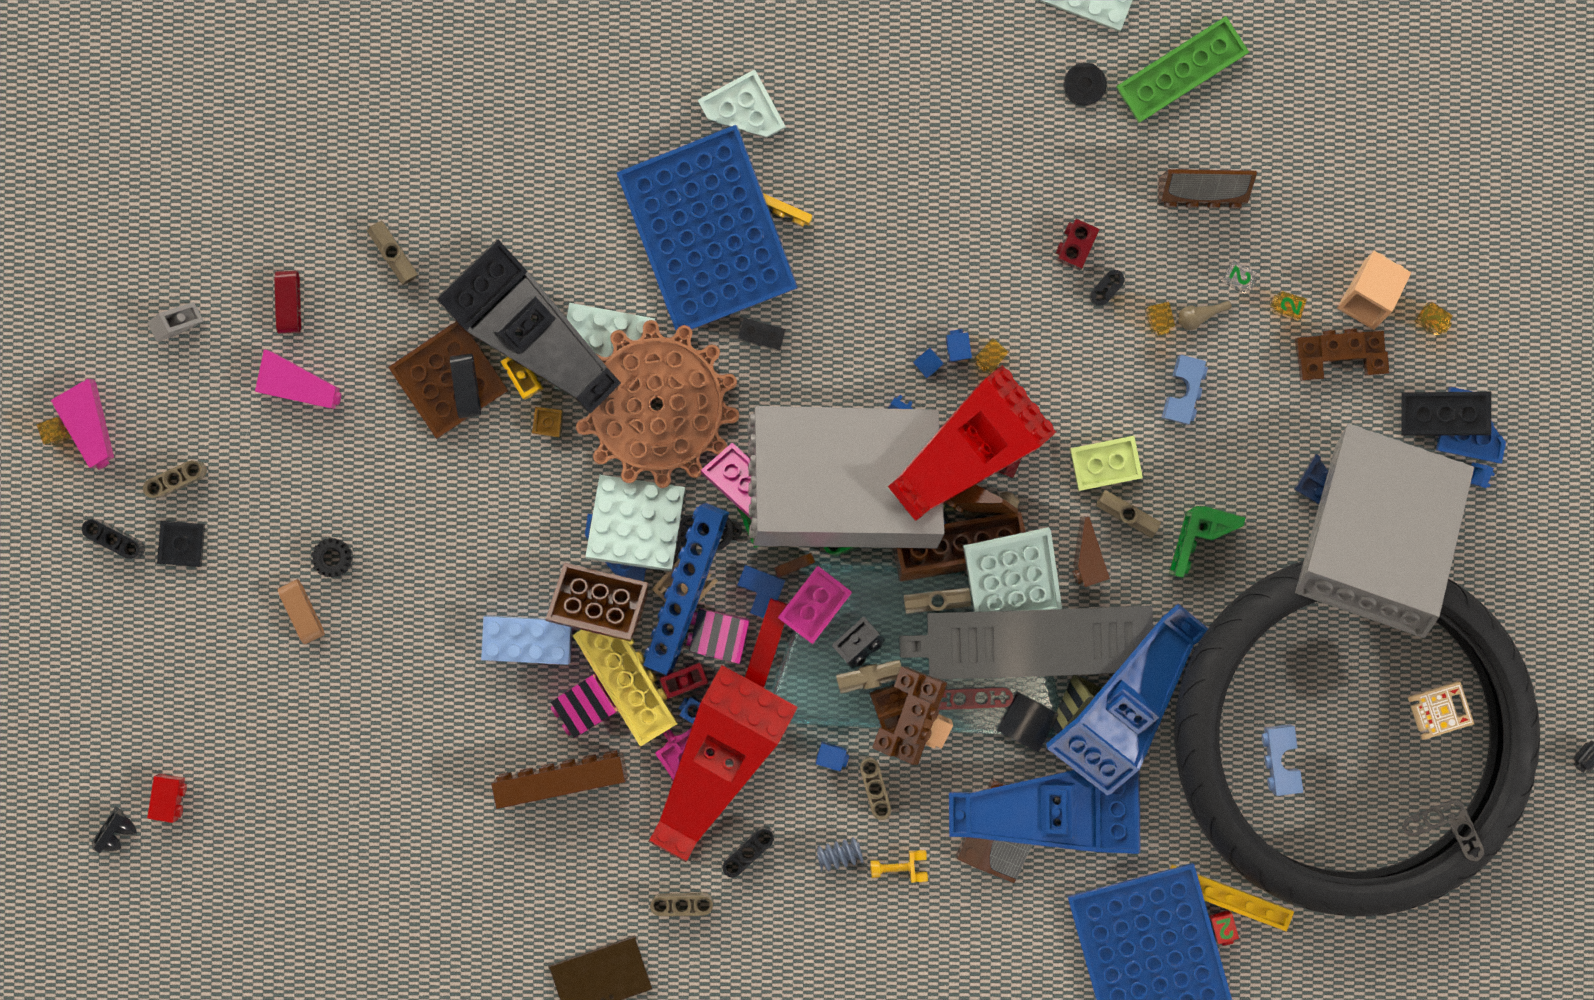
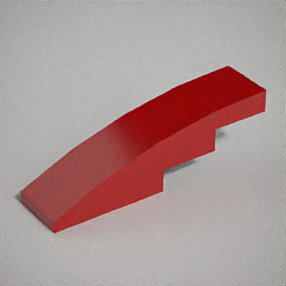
M771 598L745 678L763 688L785 625L778 617L788 605Z

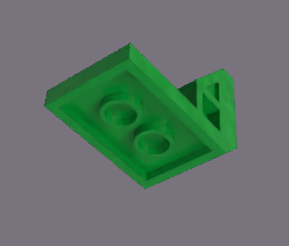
M1195 506L1186 511L1169 574L1183 578L1184 574H1188L1191 562L1188 561L1190 553H1194L1197 541L1194 540L1195 537L1214 540L1243 527L1246 518L1206 506Z

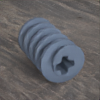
M854 837L851 838L850 844L844 839L842 846L835 841L833 849L827 843L825 851L820 845L817 846V856L821 872L823 871V866H825L828 872L831 871V864L836 869H839L840 862H842L844 867H848V860L853 865H856L857 858H859L861 863H864L859 842Z

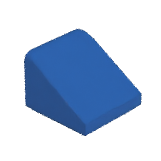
M931 348L927 349L913 362L926 378L944 364Z

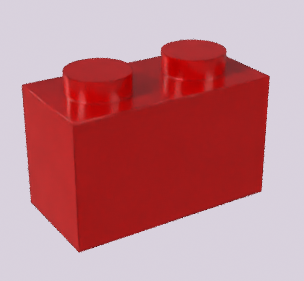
M166 774L154 776L147 819L174 823L181 818L183 814L181 800L187 790V784L184 783L185 777Z

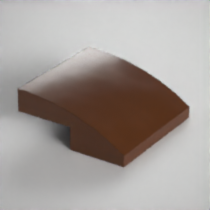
M895 684L869 693L881 727L895 732L908 693L895 688Z

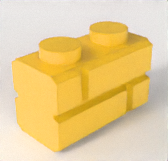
M508 357L500 361L523 399L526 400L544 389L535 373Z

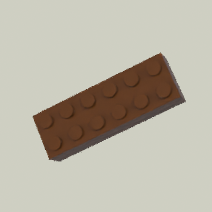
M1021 512L944 524V535L937 548H893L899 581L967 571L963 546L1025 533Z
M617 750L604 752L605 754L602 757L592 754L584 756L581 759L582 761L575 762V758L564 760L559 766L549 763L541 765L539 770L533 771V767L521 769L515 775H512L511 772L501 773L491 783L496 809L624 783L628 779L623 752L618 753Z

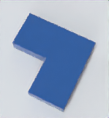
M745 565L737 585L757 593L750 613L764 618L770 598L778 601L785 580Z

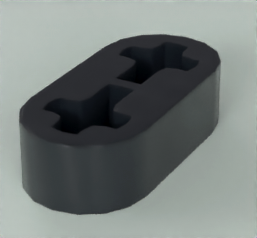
M1119 270L1109 271L1090 293V300L1094 305H1105L1121 288L1125 279L1122 272ZM1118 275L1119 278L1117 280L1119 284L1114 283L1111 287H1108L1107 284L1111 281L1109 276ZM1105 288L1107 290L1103 295L1105 300L1096 301L1097 295L1095 292L1100 293Z

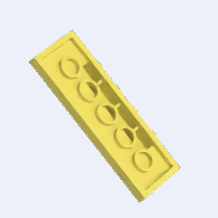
M580 630L572 635L639 746L644 745L678 724L667 706V697L662 687L658 689L655 684L657 680L655 674L651 669L647 671L645 666H643L645 662L643 654L640 651L636 652L632 644L635 643L633 638L629 642Z

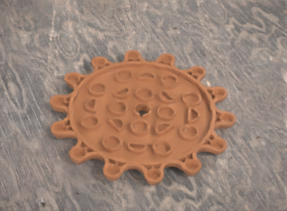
M648 320L644 323L642 336L638 340H630L623 331L616 330L610 336L614 348L613 353L609 357H601L597 354L621 384L592 413H589L586 418L577 422L576 430L581 435H597L600 445L593 453L594 461L597 464H605L610 459H619L623 465L621 478L626 483H633L640 472L650 471L654 476L655 484L660 488H665L669 486L671 472L676 468H683L692 478L699 477L701 469H703L699 460L700 455L705 451H711L719 455L727 448L726 442L718 434L719 427L724 423H735L739 419L738 410L727 406L723 401L724 394L736 386V377L732 374L719 375L714 371L713 364L720 356V349L713 344L706 346L702 350L694 349L691 346L692 330L686 325L678 327L674 336L670 338H665L660 334L659 326L654 320ZM654 398H659L662 401V407L657 411L653 410L650 406Z

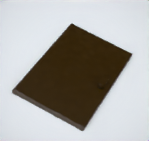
M635 935L548 966L560 1000H624L653 989Z

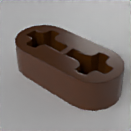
M811 552L774 567L777 578L815 563V559Z

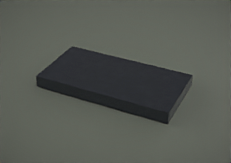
M1402 392L1401 436H1491L1492 392Z

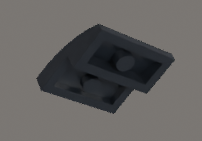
M1017 692L997 731L1039 752L1059 714Z

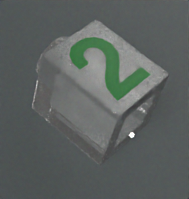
M1232 261L1220 282L1241 293H1245L1248 290L1251 291L1256 284L1257 279L1254 277L1257 272L1236 261Z

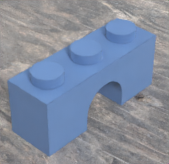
M1185 355L1177 356L1172 377L1184 381L1186 393L1180 399L1166 398L1161 419L1189 425L1190 421H1194L1197 409L1194 408L1195 402L1200 400L1202 388H1200L1201 379H1205L1208 367H1205L1206 361Z
M1288 724L1265 727V733L1262 734V743L1264 747H1267V755L1264 756L1266 769L1270 770V777L1267 778L1269 791H1272L1276 796L1303 793L1301 771L1297 768L1285 769L1281 763L1284 752L1290 749H1297L1295 726Z

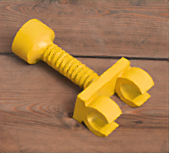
M926 850L909 851V862L903 864L883 865L879 860L870 861L871 878H880L883 872H905L908 870L911 883L927 882L928 873L915 872L914 860H927Z

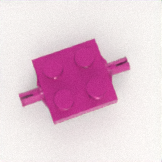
M691 728L683 734L676 736L671 729L663 732L668 741L664 747L655 752L673 780Z

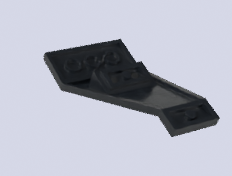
M496 239L435 298L464 331L571 395L588 413H592L621 384L530 273L499 239ZM532 314H535L537 316V319L534 322L531 321ZM517 329L521 330V335L519 337L515 335V331Z

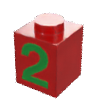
M1229 910L1209 915L1217 944L1226 946L1233 944L1234 940L1239 939L1233 914Z

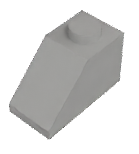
M192 302L158 313L148 322V325L156 342H159L202 323L203 319L195 303Z

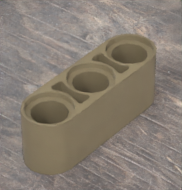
M187 461L148 479L143 485V492L149 498H162L204 478L207 473L206 465L201 461ZM194 464L199 468L196 476H193L190 471ZM176 473L179 476V482L173 485L171 477ZM154 483H157L160 488L157 494H154L151 490Z
M865 757L860 762V771L871 811L876 819L885 820L891 814V806L879 763L874 757ZM867 762H873L876 765L875 770L871 773L863 769L864 764ZM872 783H879L881 785L880 792L872 793L869 790ZM878 804H885L887 806V811L884 814H878L875 811Z
M660 893L653 897L650 909L656 916H704L712 911L714 900L708 893ZM683 899L688 903V907L686 909H679L676 902ZM706 899L710 906L707 909H702L698 906V901ZM657 900H663L666 903V908L659 910L655 907L654 903Z

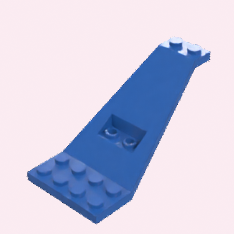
M1177 604L1159 620L1082 713L1046 743L1047 749L1109 796L1140 770L1193 646L1201 640L1208 628L1180 604Z

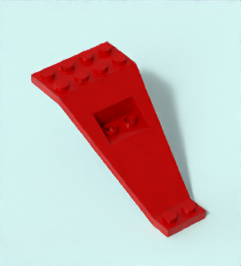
M1001 365L973 390L898 478L888 485V488L912 518L917 521L931 509L1036 451L1056 431L1052 423L1042 415L1039 407L1026 395L1025 389L1014 380L1012 373Z
M721 665L699 705L660 820L648 842L687 862L696 843L776 748L798 707ZM712 750L714 755L708 756L706 751ZM730 760L733 766L727 767L725 761Z

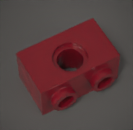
M701 661L660 677L667 699L709 682Z

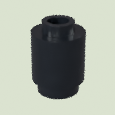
M1592 740L1589 743H1585L1572 758L1575 761L1573 765L1582 773L1585 771L1591 772L1594 768V741Z

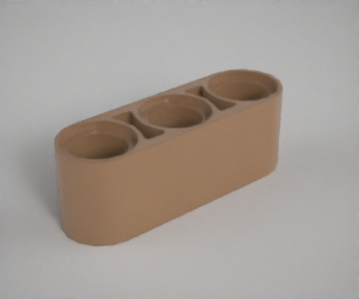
M299 579L279 587L278 594L302 643L306 645L324 636V629Z

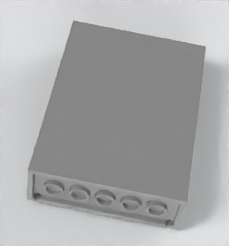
M755 406L754 413L750 414L747 427L748 435H750L748 455H751L750 463L748 464V476H751L748 489L749 497H751L749 517H753L749 526V538H753V546L937 548L944 535L943 503L926 512L915 521L888 488V485L898 478L939 431V410Z
M1347 424L1333 452L1295 593L1425 638L1440 616L1474 467L1464 462H1458L1443 455L1426 451L1423 448L1403 443L1400 440L1365 430L1359 426Z

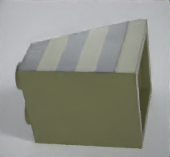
M1079 675L1072 676L1058 707L1057 713L1059 715L1052 726L1056 732L1055 735L1082 713L1102 687Z

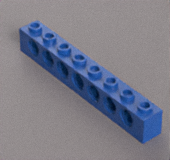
M708 503L696 507L692 517L695 520L692 527H689L685 538L687 542L679 553L678 559H680V562L672 573L671 579H673V582L665 593L664 598L666 602L658 613L657 618L659 622L657 627L655 626L650 636L652 642L645 650L643 666L664 675L674 672L729 512ZM703 523L709 527L708 534L702 530ZM696 543L702 547L701 554L695 550ZM689 563L695 568L694 574L688 570ZM682 583L688 588L687 594L681 590ZM675 603L680 606V608H681V612H680V613H677V612L675 611V609H674V604H675ZM668 623L673 626V628H674V632H673V633H671V632L668 631V629H667V624H668ZM661 643H663L666 646V653L661 650Z

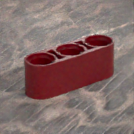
M298 270L275 271L277 333H301Z

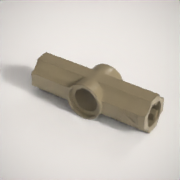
M382 220L366 230L402 285L411 282L418 276V273L404 254L403 249L398 245ZM393 247L397 248V256L389 258L388 250Z
M1107 490L1102 492L1095 505L1119 519L1122 523L1133 527L1150 538H1153L1161 524L1159 520ZM1126 508H1130L1133 511V517L1130 520H1126L1123 517V512Z
M969 587L904 595L905 612L909 614L971 606ZM939 594L943 597V603L935 607L932 605L931 599L934 595Z
M900 660L889 661L879 665L870 664L859 667L858 670L836 675L840 694L861 688L863 690L881 686L882 683L896 680L901 668Z

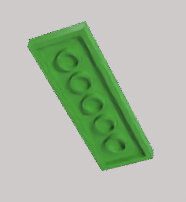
M1225 16L1117 85L1116 89L1137 122L1141 123L1247 55L1249 51L1227 16Z

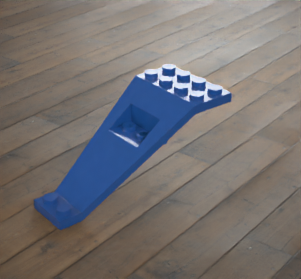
M1075 770L976 792H949V837H971L1090 852L1141 853L1140 770L1109 796ZM1056 796L1061 799L1060 804L1055 803L1054 798ZM1056 818L1061 820L1060 826L1055 824Z

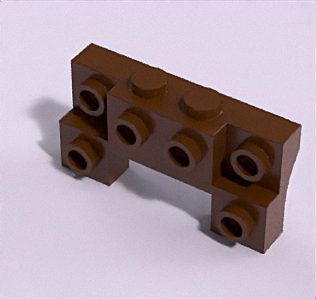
M1357 328L1345 329L1343 334H1336V330L1322 331L1323 335L1295 338L1300 381L1324 379L1323 362L1363 359L1365 376L1389 374L1388 352L1385 350L1384 331L1358 332Z
M901 666L894 687L908 693L895 732L885 727L879 728L872 748L890 757L895 756L909 764L918 765L925 744L931 737L933 722L939 715L938 708L947 682L907 666Z

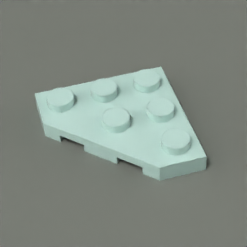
M755 69L698 100L708 121L728 127L738 125L739 130L765 138L786 128Z

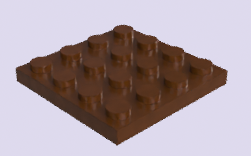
M454 322L388 367L436 439H439L470 418L459 419L457 414L450 356L473 354L481 410L509 391L472 335L464 331L457 322Z

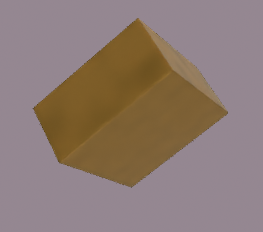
M535 407L532 434L560 437L563 410Z

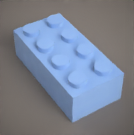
M488 615L483 617L481 660L564 665L571 663L572 627L547 622L545 618Z

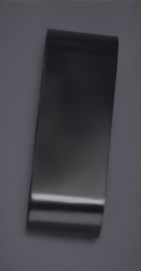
M473 354L450 356L459 419L481 416V404Z
M90 519L82 525V533L86 538L124 558H140L145 552V545L142 541L103 520ZM93 523L98 526V532L95 535L90 529ZM112 533L117 536V542L114 545L110 542V535ZM132 543L137 548L134 555L129 552V546Z
M761 826L726 857L722 867L724 874L731 878L740 875L772 845L774 841L773 830L770 827ZM761 832H767L771 838L768 842H761L758 835ZM745 847H752L755 852L754 855L751 857L745 856L742 853ZM734 861L738 864L739 868L733 872L729 871L726 866L727 863Z

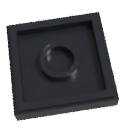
M160 521L157 564L202 567L205 524Z

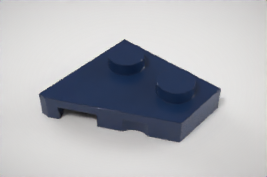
M1318 454L1314 455L1294 490L1319 505L1328 470Z

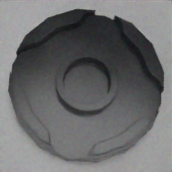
M1086 62L1074 65L1067 72L1063 83L1067 98L1072 103L1085 107L1094 105L1101 100L1107 86L1103 71L1093 63Z

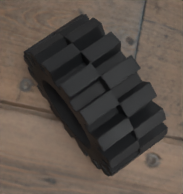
M336 538L325 539L313 548L315 550L311 553V556H313L311 563L314 564L313 568L320 575H324V577H338L346 573L347 569L351 567V560H353V556H351L352 550L348 548L349 545L344 543L343 540ZM330 549L336 550L340 555V561L335 566H329L324 561V555Z

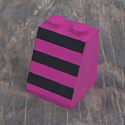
M699 608L698 612H694L691 624L695 625L693 633H689L686 645L690 646L689 652L740 664L750 619Z
M596 673L552 700L551 704L553 706L550 707L557 718L560 716L564 722L562 727L568 736L572 735L573 738L578 737L618 711Z

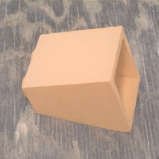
M1373 251L1364 260L1337 309L1375 330L1393 312L1411 272L1389 260L1383 254Z

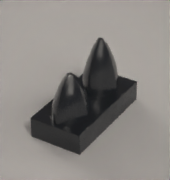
M115 806L92 841V849L101 853L102 850H120L121 844L114 835V832L123 835L137 833L136 827L129 818L124 816L123 810Z

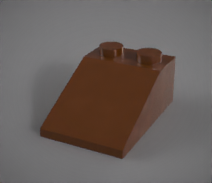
M974 485L944 502L961 513L963 510L969 513H1017L1019 510L1006 500L978 485Z
M1089 516L1080 517L1073 564L1075 570L1072 571L1075 583L1083 587L1110 579Z

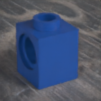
M963 329L950 331V335L946 336L949 362L971 359L972 354L968 332L963 333Z
M692 695L689 700L684 698L678 708L681 710L679 716L693 724L695 717L689 714V707L692 705L699 707L701 701Z
M821 741L815 764L841 772V768L847 766L849 755L846 754V748Z

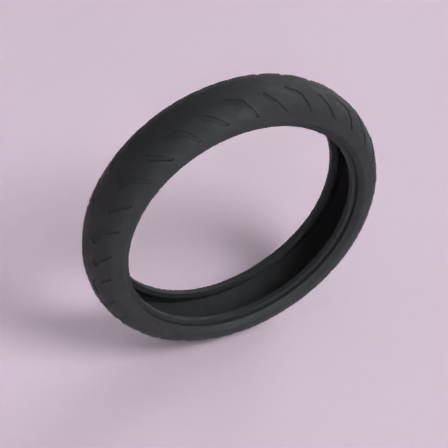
M1304 561L1289 565L1256 582L1233 600L1210 625L1188 663L1179 690L1174 722L1176 763L1186 800L1202 832L1223 859L1256 887L1289 904L1311 911L1341 916L1388 915L1425 905L1458 888L1487 865L1501 849L1506 839L1512 834L1523 814L1534 785L1540 750L1539 712L1529 672L1515 643L1498 619L1471 593L1448 578L1440 616L1436 623L1453 637L1469 658L1483 688L1488 708L1489 748L1487 761L1477 791L1466 809L1483 845V857L1476 862L1468 861L1463 856L1453 831L1450 829L1438 841L1415 856L1394 865L1374 870L1334 871L1306 865L1291 859L1268 845L1253 830L1242 815L1227 784L1220 752L1222 708L1228 687L1244 656L1268 629L1284 617L1300 608L1318 602L1295 593ZM1465 824L1459 825L1457 829L1458 834L1462 837L1469 836V826ZM1472 837L1467 841H1462L1463 845L1468 843L1470 850L1467 851L1468 855H1473L1474 858H1477L1479 848H1474L1471 843L1476 841L1475 838Z

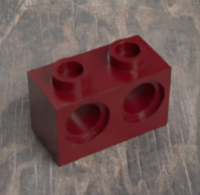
M1075 219L1073 223L1069 222L1064 231L1067 237L1064 243L1060 242L1055 254L1058 255L1056 260L1080 271L1085 264L1100 229L1079 219ZM1078 228L1083 229L1086 233L1085 239H1078L1075 236V230ZM1068 248L1076 250V259H1069L1067 257L1066 250Z

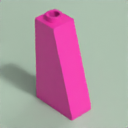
M264 349L255 392L335 409L336 405L340 404L342 394L339 392V387L275 352Z
M86 379L51 399V402L88 467L100 470L110 464L109 460L114 458L97 383L94 379Z

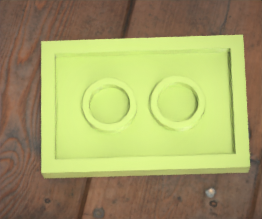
M1134 436L1070 448L1078 491L1143 478Z

